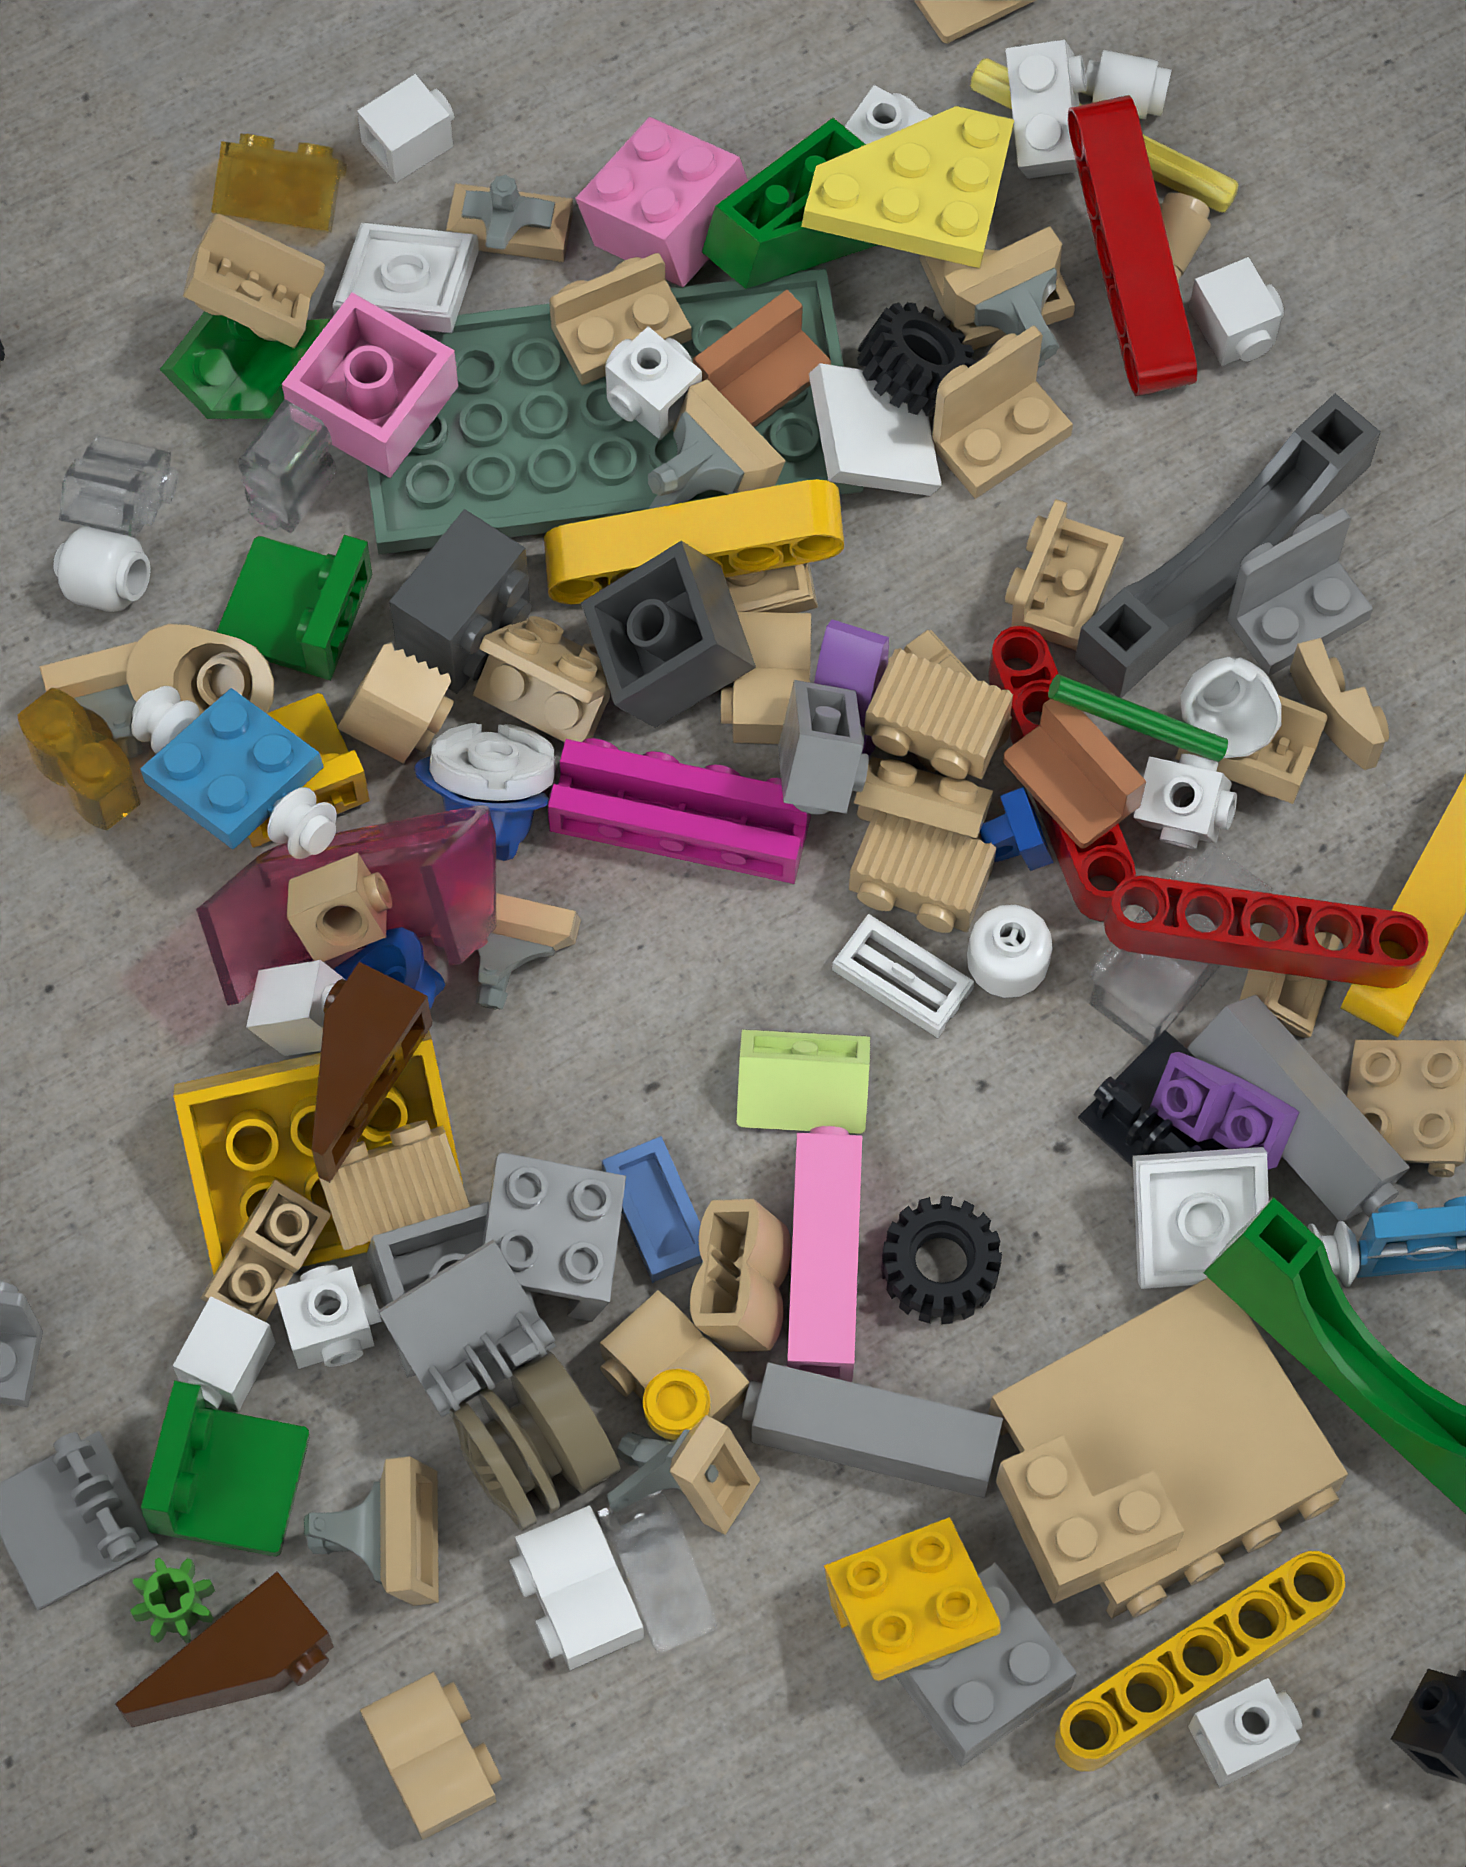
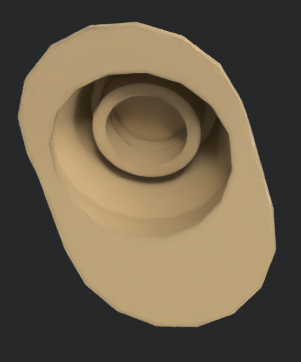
M167 624L150 630L139 639L127 660L126 681L136 702L145 693L163 686L175 688L179 692L180 701L189 700L194 702L199 708L200 715L230 688L234 689L266 714L274 700V678L268 661L253 645L222 633L191 625Z

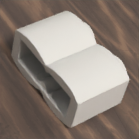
M590 1505L515 1537L519 1556L510 1559L509 1563L524 1598L536 1593L546 1616L535 1620V1623L550 1659L562 1654L570 1671L644 1639L643 1625Z

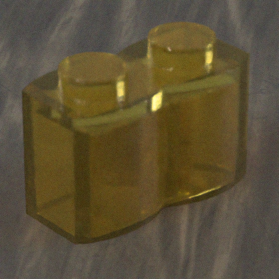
M51 688L17 714L19 725L34 764L49 780L62 787H66L74 808L87 822L107 831L141 804L139 792L126 755L110 738L93 731L85 710L73 697L59 689Z

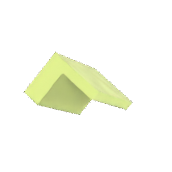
M742 1030L737 1125L745 1128L810 1131L812 1128L819 1126H835L844 1128L849 1133H863L866 1129L870 1037Z

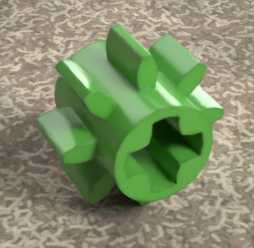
M159 1557L155 1559L157 1572L152 1574L147 1581L142 1578H134L132 1583L135 1589L144 1596L145 1602L135 1605L130 1611L135 1621H146L153 1617L154 1622L151 1626L150 1635L155 1642L159 1643L165 1637L166 1632L179 1633L182 1640L187 1644L191 1642L189 1629L198 1620L204 1623H212L214 1618L211 1612L202 1605L201 1599L213 1594L215 1589L210 1579H203L193 1584L192 1579L195 1575V1565L191 1559L187 1558L181 1564L180 1569L167 1568ZM170 1589H177L181 1595L180 1605L182 1608L176 1612L169 1613L165 1606L166 1596L164 1593Z

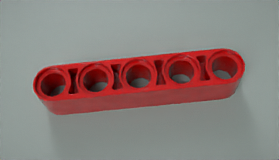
M1130 95L1071 107L1068 109L1067 116L1070 140L1130 388L1133 394L1138 397L1195 384L1198 373L1195 352L1134 101Z
M1025 626L1009 627L1001 631L995 638L988 672L989 685H996L1001 690H1009L1013 694L1010 712L1012 723L1009 735L1013 745L1039 726L1030 722L1025 715L1031 712H1042L1043 704L1050 700L1048 697L1050 684L1053 678L1059 674L1048 645L1042 635L1034 629ZM1019 658L1027 661L1032 667L1027 670L1018 671L1011 669L1004 662L1009 659ZM1034 798L1077 908L1089 919L1100 922L1104 921L1114 890H1098L1091 884L1089 879L1103 875L1112 878L1119 885L1122 880L1136 875L1134 861L1119 824L1088 847L1080 848ZM1128 905L1121 908L1122 912L1125 911Z
M1131 876L1122 880L1114 890L1104 919L1105 933L1110 942L1119 949L1128 952L1380 988H1397L1406 984L1415 974L1426 954L1429 944L1428 933L1422 922L1413 915L1404 912L1151 876ZM1127 905L1143 907L1150 914L1152 920L1146 923L1130 921L1124 916L1121 908ZM1191 914L1204 915L1213 922L1216 929L1211 932L1197 931L1189 925L1186 917ZM1255 923L1270 925L1277 931L1280 939L1276 941L1259 939L1253 933L1250 926ZM1319 932L1334 934L1341 940L1344 948L1333 951L1326 949L1318 943L1315 934ZM1383 941L1398 943L1405 949L1408 958L1401 960L1390 958L1383 952L1380 943Z

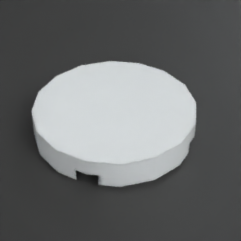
M468 723L448 729L434 739L429 770L435 782L450 792L465 797L489 801L520 800L540 794L552 785L556 771V758H554V748L551 743L532 730L511 724H498V733L482 732V724Z

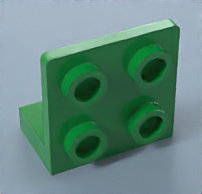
M204 311L159 370L207 419L272 418L286 408L282 383L320 335L330 319L307 320L305 331L294 349L279 341L265 340L257 336L249 327L228 317L212 315Z
M344 535L336 555H323L263 536L255 537L216 632L239 638L253 645L270 663L331 681L373 575L368 541Z
M174 1380L141 1504V1510L148 1531L150 1533L273 1557L279 1556L282 1552L310 1439L308 1428L207 1408L201 1385Z

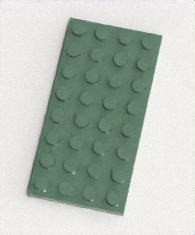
M826 269L796 272L748 289L742 287L735 280L670 288L692 327V340L681 344L689 353L692 363L695 356L787 289L803 305L802 331L831 360V365L844 367ZM550 303L461 314L457 316L452 333L419 330L455 351L458 388L391 478L366 465L378 555L433 548L464 509L509 538L547 533L554 527L649 509L657 494L652 493L648 485V474L677 456V444L673 436L674 431L673 429L670 430L659 440L637 420L634 419L632 422H629L618 415L607 400L606 376L583 386L581 385L551 328ZM810 385L754 427L786 460L775 486L814 479L828 481ZM832 482L839 488V495L863 492L864 486ZM707 490L697 494L687 502L728 494L716 490Z

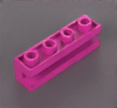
M588 738L582 742L565 740L560 758L561 775L558 785L553 784L548 803L550 832L795 884L811 814L797 809L793 804L783 803L781 778H769L766 781L742 777L736 770L723 765H708L705 768L679 763L673 756L662 752L650 751L643 755L618 750L612 743L601 739Z

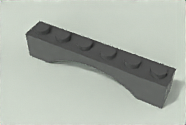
M1335 393L1293 431L1254 481L1202 534L1159 569L1141 580L1124 587L1081 627L1075 660L1115 696L1122 698L1233 595L1241 561L1249 552L1264 543H1272L1275 546L1290 538L1294 530L1302 522L1313 515L1320 514L1371 466L1381 432Z

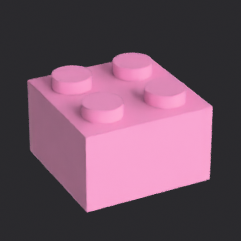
M649 117L575 199L594 246L624 260L634 257L643 259L652 254L660 253L665 262V279L684 287L709 259L702 253V249L715 206L745 184L748 179L739 156Z
M351 293L282 383L288 419L391 478L458 388L455 351L358 295Z

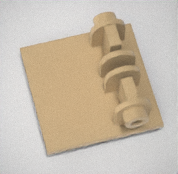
M1355 1040L1347 1097L1406 1163H1429L1428 1173L1431 1175L1452 1177L1455 1167L1465 1164L1466 1040Z

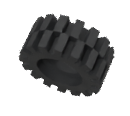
M898 302L892 304L889 309L886 307L859 345L858 365L866 367L862 372L866 381H877L874 390L880 396L885 392L893 396L890 401L892 405L899 408L904 402L908 405V413L918 415L923 409L926 416H934L937 390L940 382L953 369L961 365H966L969 368L975 364L976 360L971 359L974 350L971 345L961 344L966 336L960 329L952 332L948 328L952 322L945 316L938 321L933 318V309L925 306L919 312L916 303L907 302L902 307Z
M941 1196L940 1204L931 1205L930 1197L919 1200L918 1208L913 1211L909 1205L899 1214V1221L897 1223L892 1221L887 1230L881 1265L882 1279L887 1280L886 1291L891 1299L896 1296L899 1298V1308L907 1315H909L912 1309L919 1312V1321L930 1323L931 1316L941 1317V1325L952 1324L954 1316L959 1314L965 1320L974 1315L976 1306L984 1307L990 1299L992 1289L996 1287L1002 1259V1252H999L1000 1238L998 1232H991L989 1229L991 1220L984 1212L979 1217L974 1215V1205L965 1200L961 1207L951 1205L953 1197ZM935 1238H945L957 1243L964 1251L967 1259V1266L964 1272L950 1282H935L926 1278L918 1269L915 1258L917 1251L925 1242Z

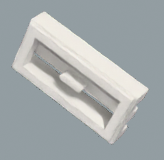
M870 914L866 916L832 965V971L937 1038L944 1031L948 1020L957 1013L963 999H967L974 988V981ZM869 937L952 991L948 996L944 995L916 977L911 971L898 963H894L866 945V940ZM857 957L861 961L865 962L875 970L879 971L889 979L893 980L903 988L907 989L917 997L921 998L931 1006L938 1009L937 1012L935 1013L934 1011L927 1008L917 1000L913 999L903 991L888 983L878 975L874 974L864 966L854 961L853 958Z

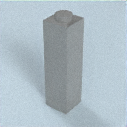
M1257 995L1225 1006L1187 1047L1195 1058L1252 1083L1300 1111L1282 1157L1339 1221L1348 1220L1362 1212H1365L1370 1218L1372 1213H1378L1380 1207L1390 1204L1398 1196L1399 1191L1393 1185L1410 1167Z
M769 1362L767 1363L763 1383L750 1381L742 1419L753 1422L751 1443L985 1498L1003 1418Z

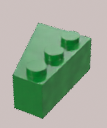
M831 118L715 206L702 253L742 287L748 289L878 246L869 242L801 227L816 166L866 144L836 119Z

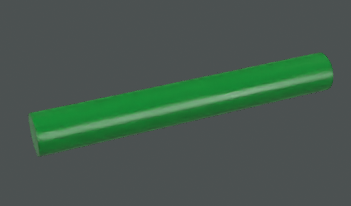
M1059 674L1053 678L1050 684L1048 697L1052 700L1216 762H1220L1226 754L1228 739Z

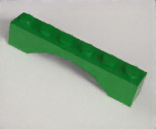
M1273 1197L1234 1235L1203 1273L1466 1514V1406L1426 1384L1396 1360L1370 1333L1348 1302L1335 1277L1324 1243Z

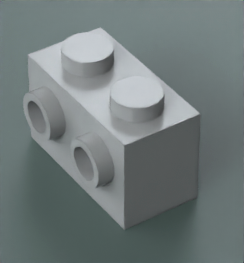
M794 680L778 745L783 803L793 804L797 809L810 814H825L828 811L847 814L852 791L862 792L868 770V754L862 753L865 729L860 725L855 690Z

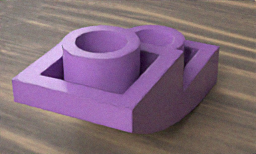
M833 619L826 626L814 683L855 690L860 725L864 729L866 711L888 665L889 637ZM865 734L862 753L868 754L869 758L876 745L873 743L872 737Z
M1180 1052L1171 1053L1150 1107L1155 1106L1159 1110L1158 1116L1164 1120L1169 1119L1173 1122V1126L1197 1142L1213 1138L1228 1149L1264 1147L1267 1152L1268 1170L1277 1167L1300 1112L1252 1083L1221 1068Z

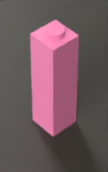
M819 1126L812 1128L810 1133H797L787 1367L852 1382L855 1358L862 1136L849 1135L846 1129L840 1127Z

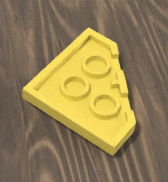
M955 106L817 165L801 227L980 268L1014 119Z

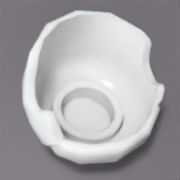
M1232 657L1214 659L1193 673L1180 696L1182 719L1186 723L1228 739V748L1223 758L1247 757L1271 742L1281 726V702L1273 683L1262 669L1241 657L1236 659Z

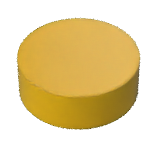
M670 1369L656 1375L645 1389L643 1395L645 1419L650 1428L663 1438L676 1440L680 1437L683 1430H691L705 1415L710 1416L711 1405L708 1388L700 1377L688 1370Z

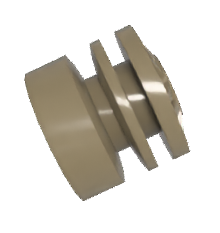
M548 1350L546 1351V1356L541 1358L539 1355L511 1372L513 1375L510 1377L512 1387L519 1402L509 1409L502 1399L492 1390H489L488 1387L478 1392L479 1399L490 1420L484 1425L465 1401L459 1404L461 1409L456 1412L453 1408L450 1409V1415L457 1429L461 1444L460 1450L473 1475L490 1501L507 1513L522 1532L537 1523V1518L525 1495L532 1490L544 1508L551 1514L560 1509L559 1498L551 1480L552 1477L562 1473L574 1488L580 1493L585 1494L620 1472V1464L592 1409L563 1365Z

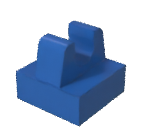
M1024 787L1001 795L1000 798L1006 813L983 823L980 830L983 842L992 843L996 847L994 862L1021 855L1030 871L1054 863L1035 807Z

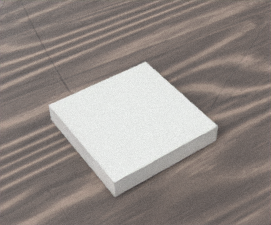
M361 223L332 305L334 315L348 296L354 293L416 329L452 333L479 252L477 235Z
M822 363L817 365L809 373L828 481L931 496L942 484L929 418L925 415L923 409L918 415L908 413V405L904 402L899 408L892 405L890 401L893 396L887 392L880 396L874 390L877 381H866L862 374L864 370Z
M1264 1147L1133 1156L1137 1271L1140 1288L1189 1286L1208 1278L1203 1273L1234 1235L1269 1202L1267 1152Z

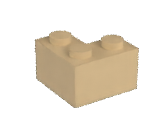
M1064 1435L1000 1462L996 1483L1053 1604L1177 1550L1184 1534V1529L1155 1469L1092 1496Z

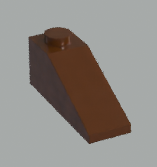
M361 962L357 964L347 981L340 979L334 984L326 998L323 1009L324 1025L311 1150L318 1177L329 1183L433 1025L427 995Z
M275 1572L121 1698L115 1705L124 1719L133 1728L283 1690L292 1681L297 1686H301L315 1677L327 1665L329 1658L325 1654L334 1646L328 1631L282 1576Z

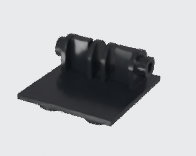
M1166 1030L1116 1079L1111 1076L1108 1077L1095 1091L1094 1096L1096 1099L1078 1116V1119L1132 1168L1133 1156L1228 1149L1213 1138L1197 1142L1173 1126V1122L1169 1119L1164 1120L1158 1116L1159 1110L1155 1106L1150 1107L1171 1053L1180 1052L1194 1057L1187 1048Z

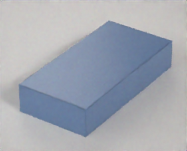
M662 1136L601 1160L604 1172L626 1176L621 1213L652 1283L702 1263L699 1251L701 1223Z

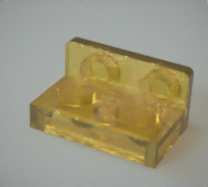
M240 133L239 144L221 141L211 213L332 233L340 176L345 177L347 164L339 159L332 158L333 148L310 143H298L297 153L274 149L275 139Z

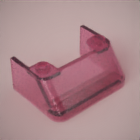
M484 805L470 806L336 832L334 839L324 851L304 859H296L290 855L288 842L268 849L258 855L196 909L227 1006L239 1004L254 990L258 970L314 961L287 919L289 880L355 853H359L371 874L375 872L381 874L389 888L392 908L387 909L386 931L403 927L414 932L418 938L432 936L435 946L445 948L450 966L462 964L475 950L488 943L487 937L497 927L496 830L489 807Z

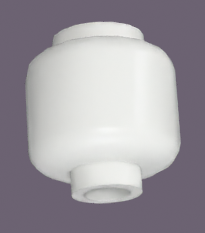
M83 526L73 532L67 541L59 546L54 557V572L58 577V584L64 597L74 604L107 612L122 611L132 604L133 601H137L142 597L149 583L151 571L148 557L144 554L139 541L128 533L97 526Z
M1000 905L985 912L974 924L967 951L968 969L975 982L989 994L1002 998L1021 997L1035 990L1045 979L1053 950L1051 933L1044 920L1031 909L1019 905Z

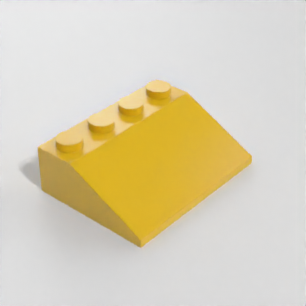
M428 1031L357 1142L364 1141L368 1151L392 1143L391 1131L414 1122L427 1120L430 1130L440 1126L444 1127L462 1181L430 1031ZM321 1052L174 1085L173 1097L213 1276L274 1180L331 1213L311 1150ZM331 1214L301 1267L366 1253L371 1241L344 1250Z

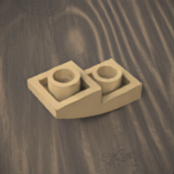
M1321 638L1298 643L1291 663L1290 673L1306 706L1324 712L1328 718L1323 731L1348 758L1364 770L1376 767L1384 744L1389 740L1388 724L1380 706L1372 707L1365 686L1345 691V680L1341 665L1336 657L1328 658Z
M274 1180L237 1236L200 1299L208 1302L211 1296L266 1322L278 1301L275 1289L287 1286L292 1275L300 1269L331 1213Z

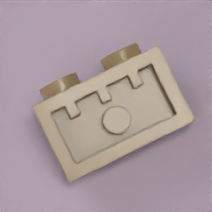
M660 253L652 254L643 259L640 257L627 259L617 265L613 271L590 281L579 280L563 287L558 294L552 296L549 300L551 328L582 386L606 376V362L614 348L626 339L633 341L647 327H650L664 340L672 338L680 344L692 340V327L665 280V262Z

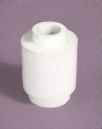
M1103 50L1101 61L1089 59L1086 71V91L1082 92V95L1092 96V103L1130 95L1136 106L1139 118L1146 119L1147 114L1162 117L1171 69L1157 67V60Z

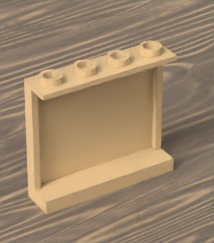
M1209 1278L1200 1281L993 1395L988 1412L989 1415L1003 1418L1000 1434L1003 1436L1009 1432L1020 1452L1064 1435L1092 1496L1155 1469L1181 1522L1184 1534L1176 1551L1100 1583L1110 1601L1106 1611L1111 1619L1129 1610L1133 1618L1147 1613L1167 1599L1168 1596L1164 1591L1165 1588L1185 1577L1190 1585L1207 1579L1225 1566L1221 1558L1222 1556L1244 1545L1248 1553L1260 1549L1282 1534L1283 1531L1279 1524L1298 1513H1301L1305 1520H1310L1327 1511L1340 1500L1335 1492L1340 1490L1348 1475L1249 1315Z

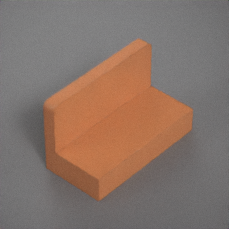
M787 289L693 358V364L702 370V381L708 379L753 427L760 424L811 385L809 373L820 363L831 365V360L802 331L803 305Z
M1050 699L1044 703L1040 725L1008 748L1003 755V763L1080 848L1088 847L1141 806L1146 780L1083 711Z

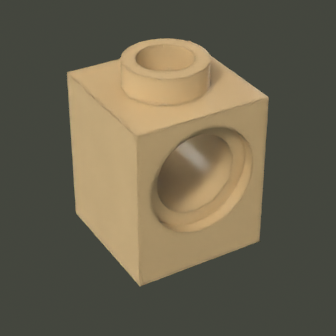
M359 853L289 880L287 919L314 961L321 960L325 962L386 938L387 909L392 908L391 894L381 874L378 872L371 874Z

